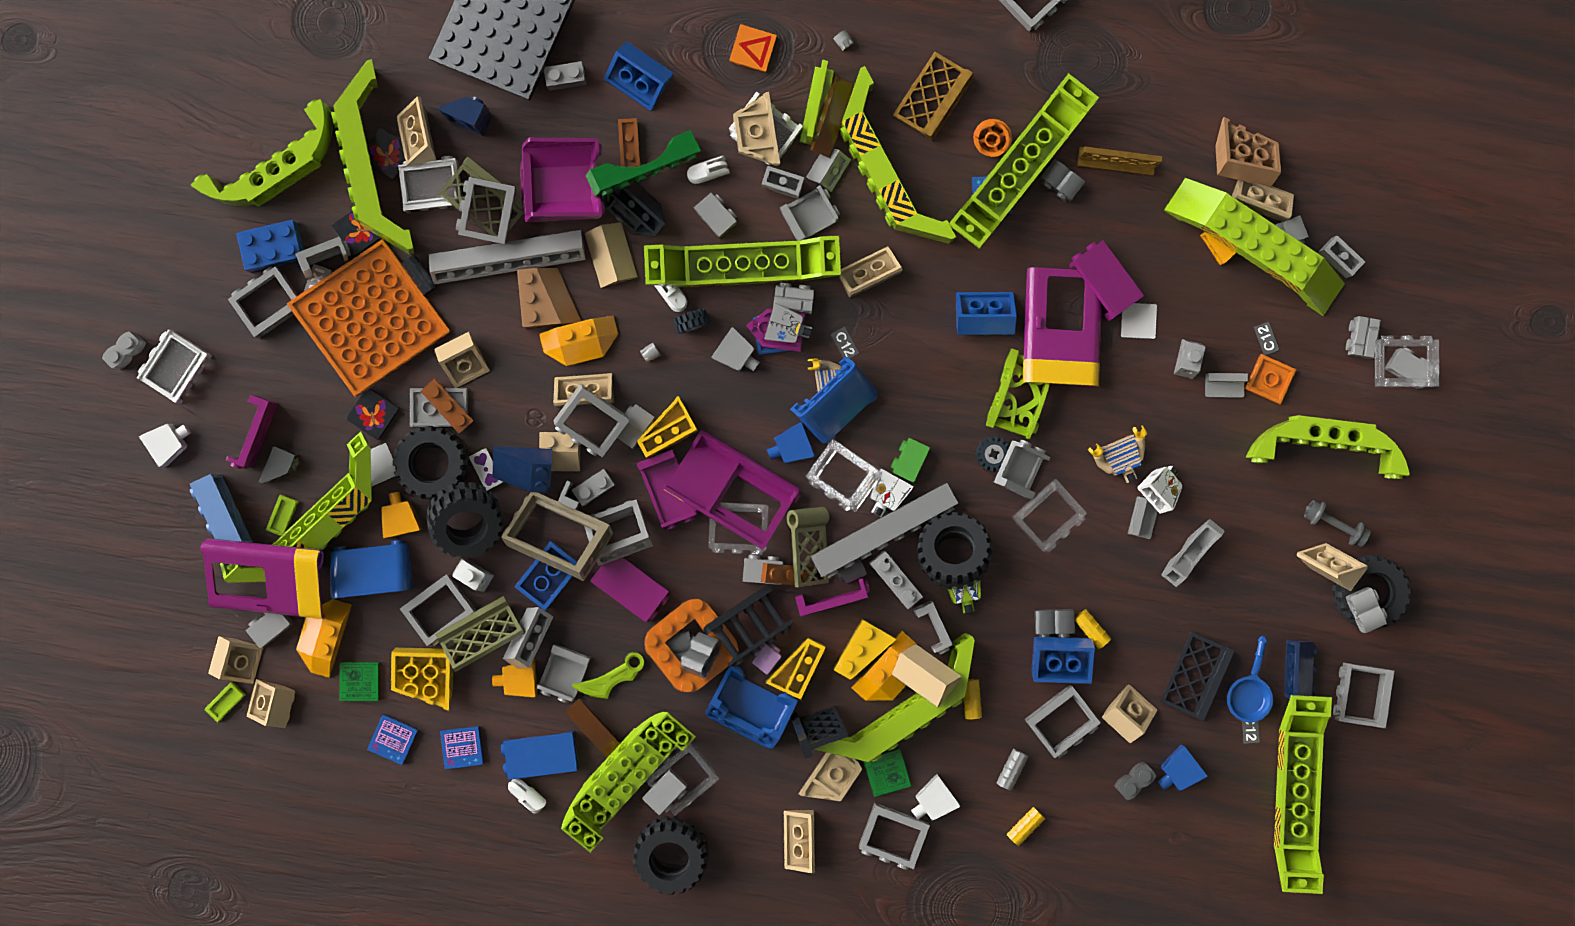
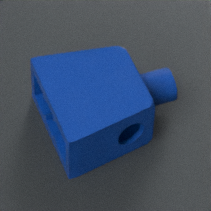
M801 422L775 437L777 446L767 449L770 460L782 456L784 463L814 457Z
M1180 745L1161 765L1160 768L1166 775L1157 782L1164 791L1172 784L1181 791L1206 778L1207 775L1186 747Z

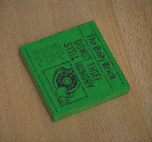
M340 662V701H379V662Z
M900 748L882 753V756L874 762L864 761L874 797L911 786Z

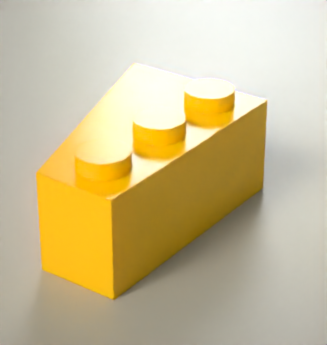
M808 637L766 680V683L801 700L825 650V645Z

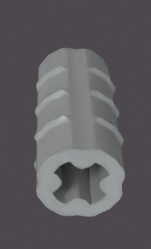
M1013 749L996 783L1012 791L1029 756Z

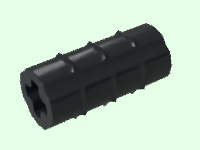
M416 255L409 257L402 263L406 273L409 274L424 296L438 287L437 284H434L432 277L427 272L428 270L424 268Z

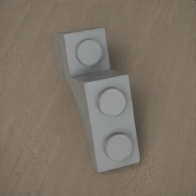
M1209 519L1188 537L1181 551L1168 562L1161 575L1177 587L1188 577L1206 551L1223 535L1224 530Z

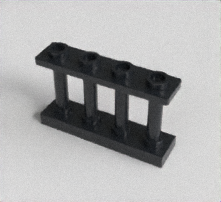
M769 584L703 628L707 635L711 632L714 635L716 634L733 659L728 663L729 667L733 664L737 667L745 661V656L751 654V656L755 655L761 650V645L766 643L768 646L776 640V635L779 633L784 635L792 629L793 619L785 623L769 600L770 596L768 594L773 590ZM758 601L764 604L779 626L772 633L768 631L754 610L753 604ZM743 611L749 615L764 637L756 644L738 620V614ZM726 622L732 623L748 647L741 654L738 653L722 630V625Z

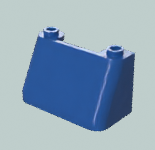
M846 356L839 362L842 366L841 370L837 369L835 371L837 375L810 400L806 398L804 400L806 404L799 405L796 403L790 409L821 443L832 442L836 434L866 405L874 402L877 398V389L861 369Z
M403 540L391 541L392 545L346 550V546L334 547V551L330 552L331 598L414 589L409 543L403 544Z
M728 667L705 711V715L765 748H774L798 700L786 692L777 696L744 679L745 674L740 667Z

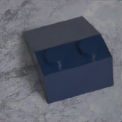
M494 446L492 478L529 492L550 493L552 449Z

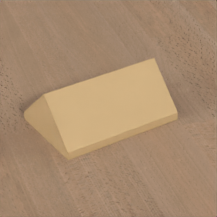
M417 96L397 116L407 166L436 160L426 109L421 97Z
M1242 180L1237 181L1232 197L1253 211L1280 222L1290 219L1294 194L1273 186L1270 187Z
M621 222L600 225L585 233L601 288L638 278Z
M887 246L842 268L839 277L849 298L900 274L902 267Z
M612 373L555 377L553 401L555 407H564L580 384L607 402L614 403ZM582 397L577 406L593 404Z
M1327 543L1297 552V557L1310 569L1349 591L1353 589L1367 570V565Z
M916 644L900 653L892 673L894 677L937 708H939L962 678L958 673Z
M814 810L784 811L785 869L815 873Z

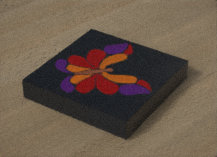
M379 127L368 146L371 166L395 180L399 174L398 165H402L406 161L402 141Z
M353 211L332 225L340 238L346 241L354 257L381 239L376 234L363 228L359 221H355Z
M369 388L362 393L346 417V420L376 440H379L400 408Z

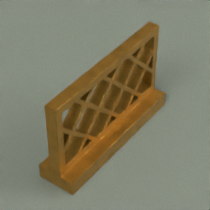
M934 52L896 109L893 117L925 135L930 141H933L974 79L973 72L963 69L937 52ZM937 58L943 62L944 68L933 71L932 64ZM957 70L960 72V75L957 79L949 80L947 71ZM945 72L947 81L936 83L934 74ZM932 75L934 84L923 87L922 79L925 76ZM948 85L949 92L947 95L938 96L937 87ZM935 88L937 97L925 99L924 90ZM922 91L923 100L912 103V94ZM938 101L939 107L937 110L928 112L926 103ZM924 104L926 113L915 115L913 106ZM911 107L913 116L905 118L900 115L903 108ZM927 116L928 123L923 129L917 125L916 119Z
M1079 147L1077 167L1153 176L1154 168L1162 162V156L1093 147Z

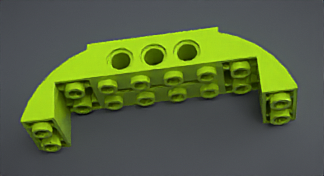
M315 99L308 103V107L304 110L317 129L309 130L299 141H292L287 149L274 153L272 159L259 163L254 171L244 173L237 182L229 183L223 188L214 177L208 174H201L194 179L195 182L191 186L206 196L224 204L233 206L256 205L260 207L322 166L321 161L327 153L333 132L330 107L321 99Z
M1300 415L1289 417L1288 421L1279 423L1261 434L1252 444L1246 455V458H1252L1251 462L1268 463V460L1274 459L1276 442L1285 443L1290 442V440H1292V444L1309 445L1310 442L1313 447H1328L1330 445L1331 449L1339 450L1349 447V451L1355 452L1367 451L1368 449V453L1371 454L1381 453L1379 474H1384L1385 478L1402 479L1403 476L1410 475L1407 462L1401 450L1386 434L1376 429L1375 424Z
M661 712L648 718L628 734L583 784V787L576 795L565 815L561 829L591 853L603 839L601 829L676 747L683 751L696 736L668 712Z

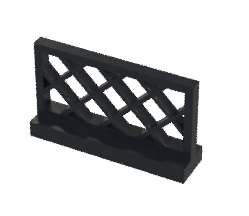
M1190 632L1160 702L1204 721L1234 650ZM1195 637L1201 640L1203 648L1192 651L1190 646L1192 638ZM1204 642H1206V643H1208V644H1211V645H1209V646L1206 647L1205 644H1204ZM1215 646L1222 649L1218 657L1210 659L1207 651L1208 648ZM1189 647L1191 653L1186 654ZM1205 650L1208 661L1198 664L1194 653ZM1192 655L1196 665L1185 669L1182 663L1183 658ZM1210 662L1212 672L1210 675L1203 677L1199 666ZM1181 665L1183 670L1178 672ZM1197 667L1201 678L1190 682L1186 671ZM1184 672L1188 683L1177 687L1174 679L1177 674ZM1202 680L1205 688L1203 692L1195 695L1191 684ZM1174 683L1175 688L1170 689L1172 684ZM1189 685L1193 696L1182 699L1178 689ZM1177 690L1180 701L1171 703L1165 700L1169 692ZM1201 695L1200 700L1198 702L1196 697ZM1194 698L1197 704L1195 711L1187 710L1184 701ZM1182 703L1183 707H1180L1176 704Z
M836 706L799 718L797 712L790 716L805 759L813 756L812 749L848 737Z

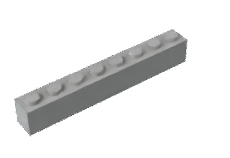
M581 230L514 240L506 242V244L495 243L429 254L430 274L434 284L513 272L519 269L538 268L586 260L584 241Z
M948 483L943 484L815 553L811 558L821 577L827 575L829 578L838 573V568L844 566L846 569L855 564L854 560L858 557L864 559L872 555L871 550L877 548L879 551L888 546V541L892 539L897 541L905 537L904 533L910 530L912 533L920 529L921 523L925 521L930 523L939 513L953 511V506L958 504Z

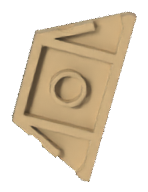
M766 92L763 96L733 114L738 151L740 154L780 166L769 92Z
M826 752L798 794L806 797L841 801L862 768L856 759Z

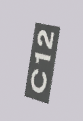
M1269 322L1254 327L1264 355L1279 350Z
M845 327L831 334L843 358L846 356L850 359L859 354Z
M1242 721L1243 743H1260L1258 721Z

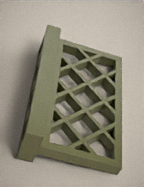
M467 157L438 194L459 210L461 200H465V197H461L460 186H464V183H459L458 178L462 171H465L472 178L496 183L500 182ZM449 187H457L458 197L450 198L445 192ZM485 187L486 195L474 196L473 190L474 209L469 211L468 218L489 235L498 237L492 230V224H500L501 220L491 221L490 211L501 210L503 212L506 191ZM516 195L512 210L517 215L514 219H510L508 232L525 213V210L522 209V200ZM489 197L499 198L501 207L490 208ZM486 198L487 208L476 209L475 199ZM488 211L489 222H480L477 219V212Z
M503 596L435 635L453 670L456 672L519 637L524 632ZM509 615L507 621L500 620L501 618ZM492 624L489 631L483 630L485 627ZM497 625L504 626L501 632H495ZM509 626L517 628L512 633H506ZM475 634L472 640H465L469 636ZM480 635H487L484 642L477 641ZM492 636L499 637L496 642L489 643ZM457 644L455 650L448 649L451 646ZM463 644L469 645L467 652L460 651ZM475 646H481L480 651L472 652ZM458 655L464 656L462 661L455 664Z

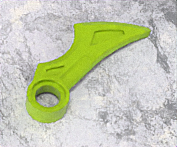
M631 652L626 656L625 663L598 678L573 683L572 687L584 694L608 699L611 689L616 684L622 681H633L637 673L644 666L643 656L638 652ZM638 657L640 664L637 667L630 666V658Z

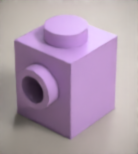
M772 643L770 646L765 644L763 647L761 645V650L755 654L756 657L752 661L755 666L766 674L770 672L781 657L780 649Z

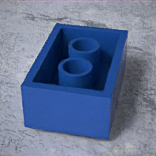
M294 220L236 233L244 270L250 273L265 270L271 266L278 267L298 262L295 253L304 250L299 225Z
M550 541L543 550L574 565L578 562L576 558L554 541ZM535 560L515 585V588L545 611L551 606L573 576L539 560Z
M1034 637L1031 667L1033 681L1092 684L1095 652L1092 639Z

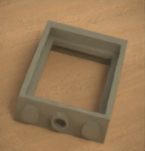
M530 492L525 497L519 511L514 514L510 525L504 529L502 539L506 546L584 581L614 533L610 525L542 494ZM537 505L597 531L576 565L516 538Z

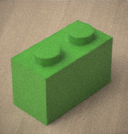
M908 438L907 441L903 440L899 451H901L899 459L895 457L890 467L893 469L892 473L914 483L930 447L911 438Z

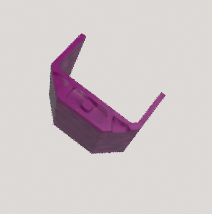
M527 138L522 144V162L520 164L522 209L525 210V222L599 219L604 214V202L597 198L600 195L595 197L585 176L590 169L598 167L596 166V160L599 155H602V145L599 144L598 138Z

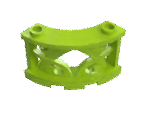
M1011 348L1005 361L999 391L996 392L988 413L986 426L992 428L997 426L1024 435L1027 439H1030L1032 433L1036 434L1039 423L1037 421L1050 384L1028 383L1032 389L1034 399L1026 405L1017 408L1015 397L1007 392L1008 387L1015 388L1023 384V377L1018 383H1015L1012 378L1014 375H1017L1018 378L1021 375L1023 376V367L1020 365L1024 363V356L1018 354V350ZM1037 385H1043L1041 393ZM1006 399H1010V400H1011V402H1012V410H1009V409H1010V405H1009V406H1005V405H1004V402H1005ZM1036 406L1035 411L1032 414L1029 410ZM1019 415L1021 423H1023L1024 417H1028V426L1024 427L1015 424V416ZM997 417H1011L1009 422Z

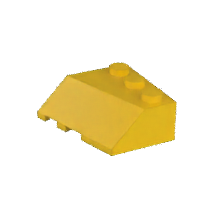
M396 647L392 651L391 690L412 698H418L431 705L443 707V709L449 711L453 690V668L444 650Z

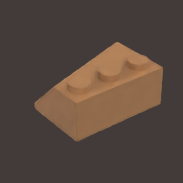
M1223 117L1215 146L1217 175L1271 187L1281 173L1279 143L1259 133L1254 135L1246 131V127L1240 124L1237 127L1229 123V119Z
M558 268L517 270L523 328L562 326L581 322Z

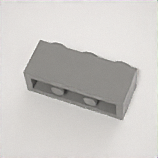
M539 607L527 608L519 624L524 634L511 640L503 659L516 668H530L553 616Z

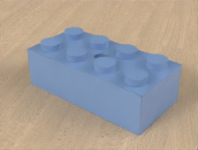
M209 474L190 483V493L194 499H197L199 504L198 510L201 516L205 517L208 523L206 524L207 530L211 535L213 534L215 539L253 543L222 474Z

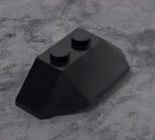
M636 181L631 182L624 189L620 190L618 187L613 189L611 194L602 196L606 210L634 235L655 237L666 224L661 204Z

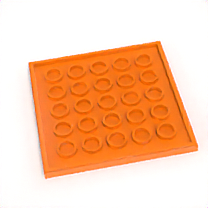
M383 239L287 303L288 307L355 398L451 333Z

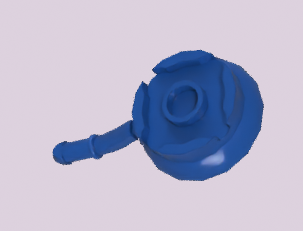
M1261 636L1258 639L1259 642L1251 675L1236 680L1230 686L1227 694V705L1230 712L1237 719L1244 722H1256L1263 719L1270 712L1273 705V695L1270 687L1260 677H1257L1263 657H1265L1264 652L1267 643L1265 636Z

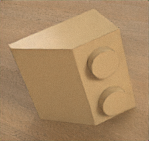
M469 332L435 348L438 361L455 388L490 371Z
M540 432L539 448L552 449L551 471H580V445L571 440L572 437L567 433L563 435L560 432Z
M219 636L209 674L222 680L253 684L263 648H259L256 644Z
M256 679L247 717L265 726L286 728L290 718L291 706L295 698V690L283 685Z
M1127 685L1108 706L1102 718L1129 743H1132L1145 733L1157 709L1131 685Z

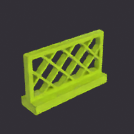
M822 60L821 68L815 67L800 143L812 145L817 134L815 129L822 116L820 111L830 91L834 70L828 69V61Z

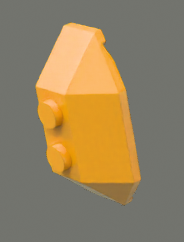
M606 316L557 327L539 335L544 353L565 366L604 357L618 336L614 316Z
M332 599L322 605V613L325 614L324 619L305 618L296 650L311 673L327 678L331 677L352 604Z
M903 631L896 637L897 640L883 651L851 687L865 701L894 700L906 686L892 675L900 653L915 644L917 645Z

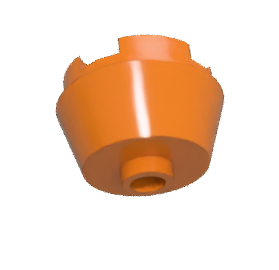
M988 119L980 123L975 129L974 144L982 154L996 157L1009 149L1012 142V133L1003 121Z

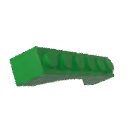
M690 130L674 136L668 143L664 153L648 164L622 167L605 163L590 169L585 176L595 197L601 194L602 196H607L613 192V189L618 187L620 190L624 189L633 181H636V183L642 182L647 179L646 176L651 174L657 176L664 172L663 169L668 167L672 170L683 161L686 163L692 162L701 150Z

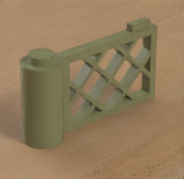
M825 507L790 510L787 514V524L791 528L795 587L829 583V579H831V577L828 578L825 575L822 576L821 580H818L814 576L818 571L816 566H814L812 571L806 567L810 560L813 562L811 556L817 550L821 551L827 547L825 525L828 523L830 515ZM819 530L820 538L816 542L812 536ZM798 533H803L806 537L802 544L798 540ZM809 541L814 545L811 552L805 548ZM802 551L807 555L803 563L800 561ZM803 571L809 575L805 582H801Z

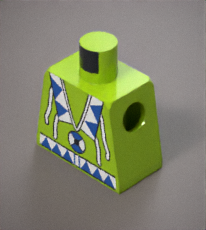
M975 580L974 585L968 587L966 584L963 585V589L958 590L957 586H952V590L948 589L952 602L954 604H962L963 613L975 611L973 600L981 599L980 581Z

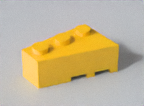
M678 396L642 434L637 442L645 457L649 459L697 433L698 429Z
M862 619L835 664L834 670L851 680L897 639Z

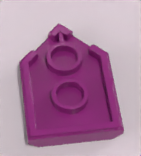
M766 309L746 325L762 347L801 352L802 336H797L796 343L764 339L773 309ZM798 313L803 316L801 324L804 325L805 313Z

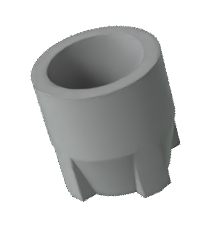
M846 29L833 38L842 51L853 44V40Z
M654 343L649 344L640 351L646 362L661 356Z

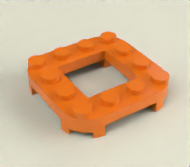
M691 599L681 604L653 626L645 637L646 653L653 659L676 690L685 693L699 690L728 667V663L733 659L721 642L722 649L718 657L713 662L708 675L702 678L684 671L681 662L666 645L665 642L692 620L695 619L703 630L708 623L718 618L712 608L700 599ZM723 624L722 630L727 635L735 649L738 651V645L735 638ZM713 632L708 634V636L719 639L716 634H713Z

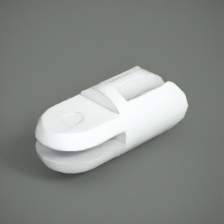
M723 155L689 167L687 177L690 182L699 184L727 175L730 171L727 168L728 166Z
M655 286L673 311L680 312L686 308L687 298L679 287Z
M512 779L508 784L509 791L533 814H537L545 806L546 800L533 787H529L521 779Z

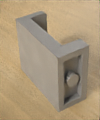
M818 186L817 189L796 201L780 207V211L797 241L806 240L839 221L838 216L840 213L835 205L832 206L828 199L831 197L826 188L822 189L821 186Z
M340 237L295 253L306 279L313 277L310 265L338 254H342L345 263H348V257L351 256L346 241L342 242Z
M1012 440L994 483L1033 500L1035 492L1031 491L1030 487L1042 461H1049L1051 457L1045 455L1046 451L1038 447L1031 448L1032 444L1024 440L1016 442Z
M928 601L913 608L918 618L928 614L937 632L940 642L931 646L932 651L939 654L949 651V646L952 643L933 602Z
M554 644L537 689H540V693L551 697V694L558 696V700L561 702H573L578 690L573 688L572 684L582 682L591 657Z

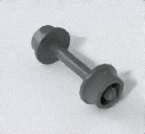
M1313 500L1306 507L1304 517L1310 521V524L1315 525L1321 519L1351 535L1349 539V545L1351 546L1357 545L1362 547L1369 541L1368 538L1371 530L1366 528L1363 522H1360L1355 528L1341 522L1324 512L1325 502L1320 503Z

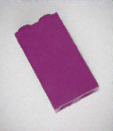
M1104 240L1098 244L1094 241L1086 247L1087 252L1082 254L1080 251L1072 257L1073 262L1069 264V267H1076L1108 311L1104 316L1110 321L1144 295Z
M250 395L248 402L257 405L258 409L239 458H226V461L231 462L230 466L238 469L247 470V467L255 466L278 403L255 395Z
M673 449L636 463L661 523V528L666 527L668 530L678 526L676 522L684 520L686 523L696 519L694 516L698 514L696 509L664 490L679 467Z
M624 557L603 564L590 581L644 622H647L648 619L652 621L658 614L657 607L660 604L664 605L670 597L667 595L668 589L661 586Z
M862 577L858 578L859 590L806 605L803 594L795 595L800 616L868 598L867 593L870 592L868 582L866 580L863 581Z

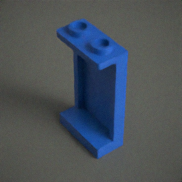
M574 730L512 740L505 739L503 744H501V753L506 759V763L503 764L504 774L508 775V780L572 772L579 769Z

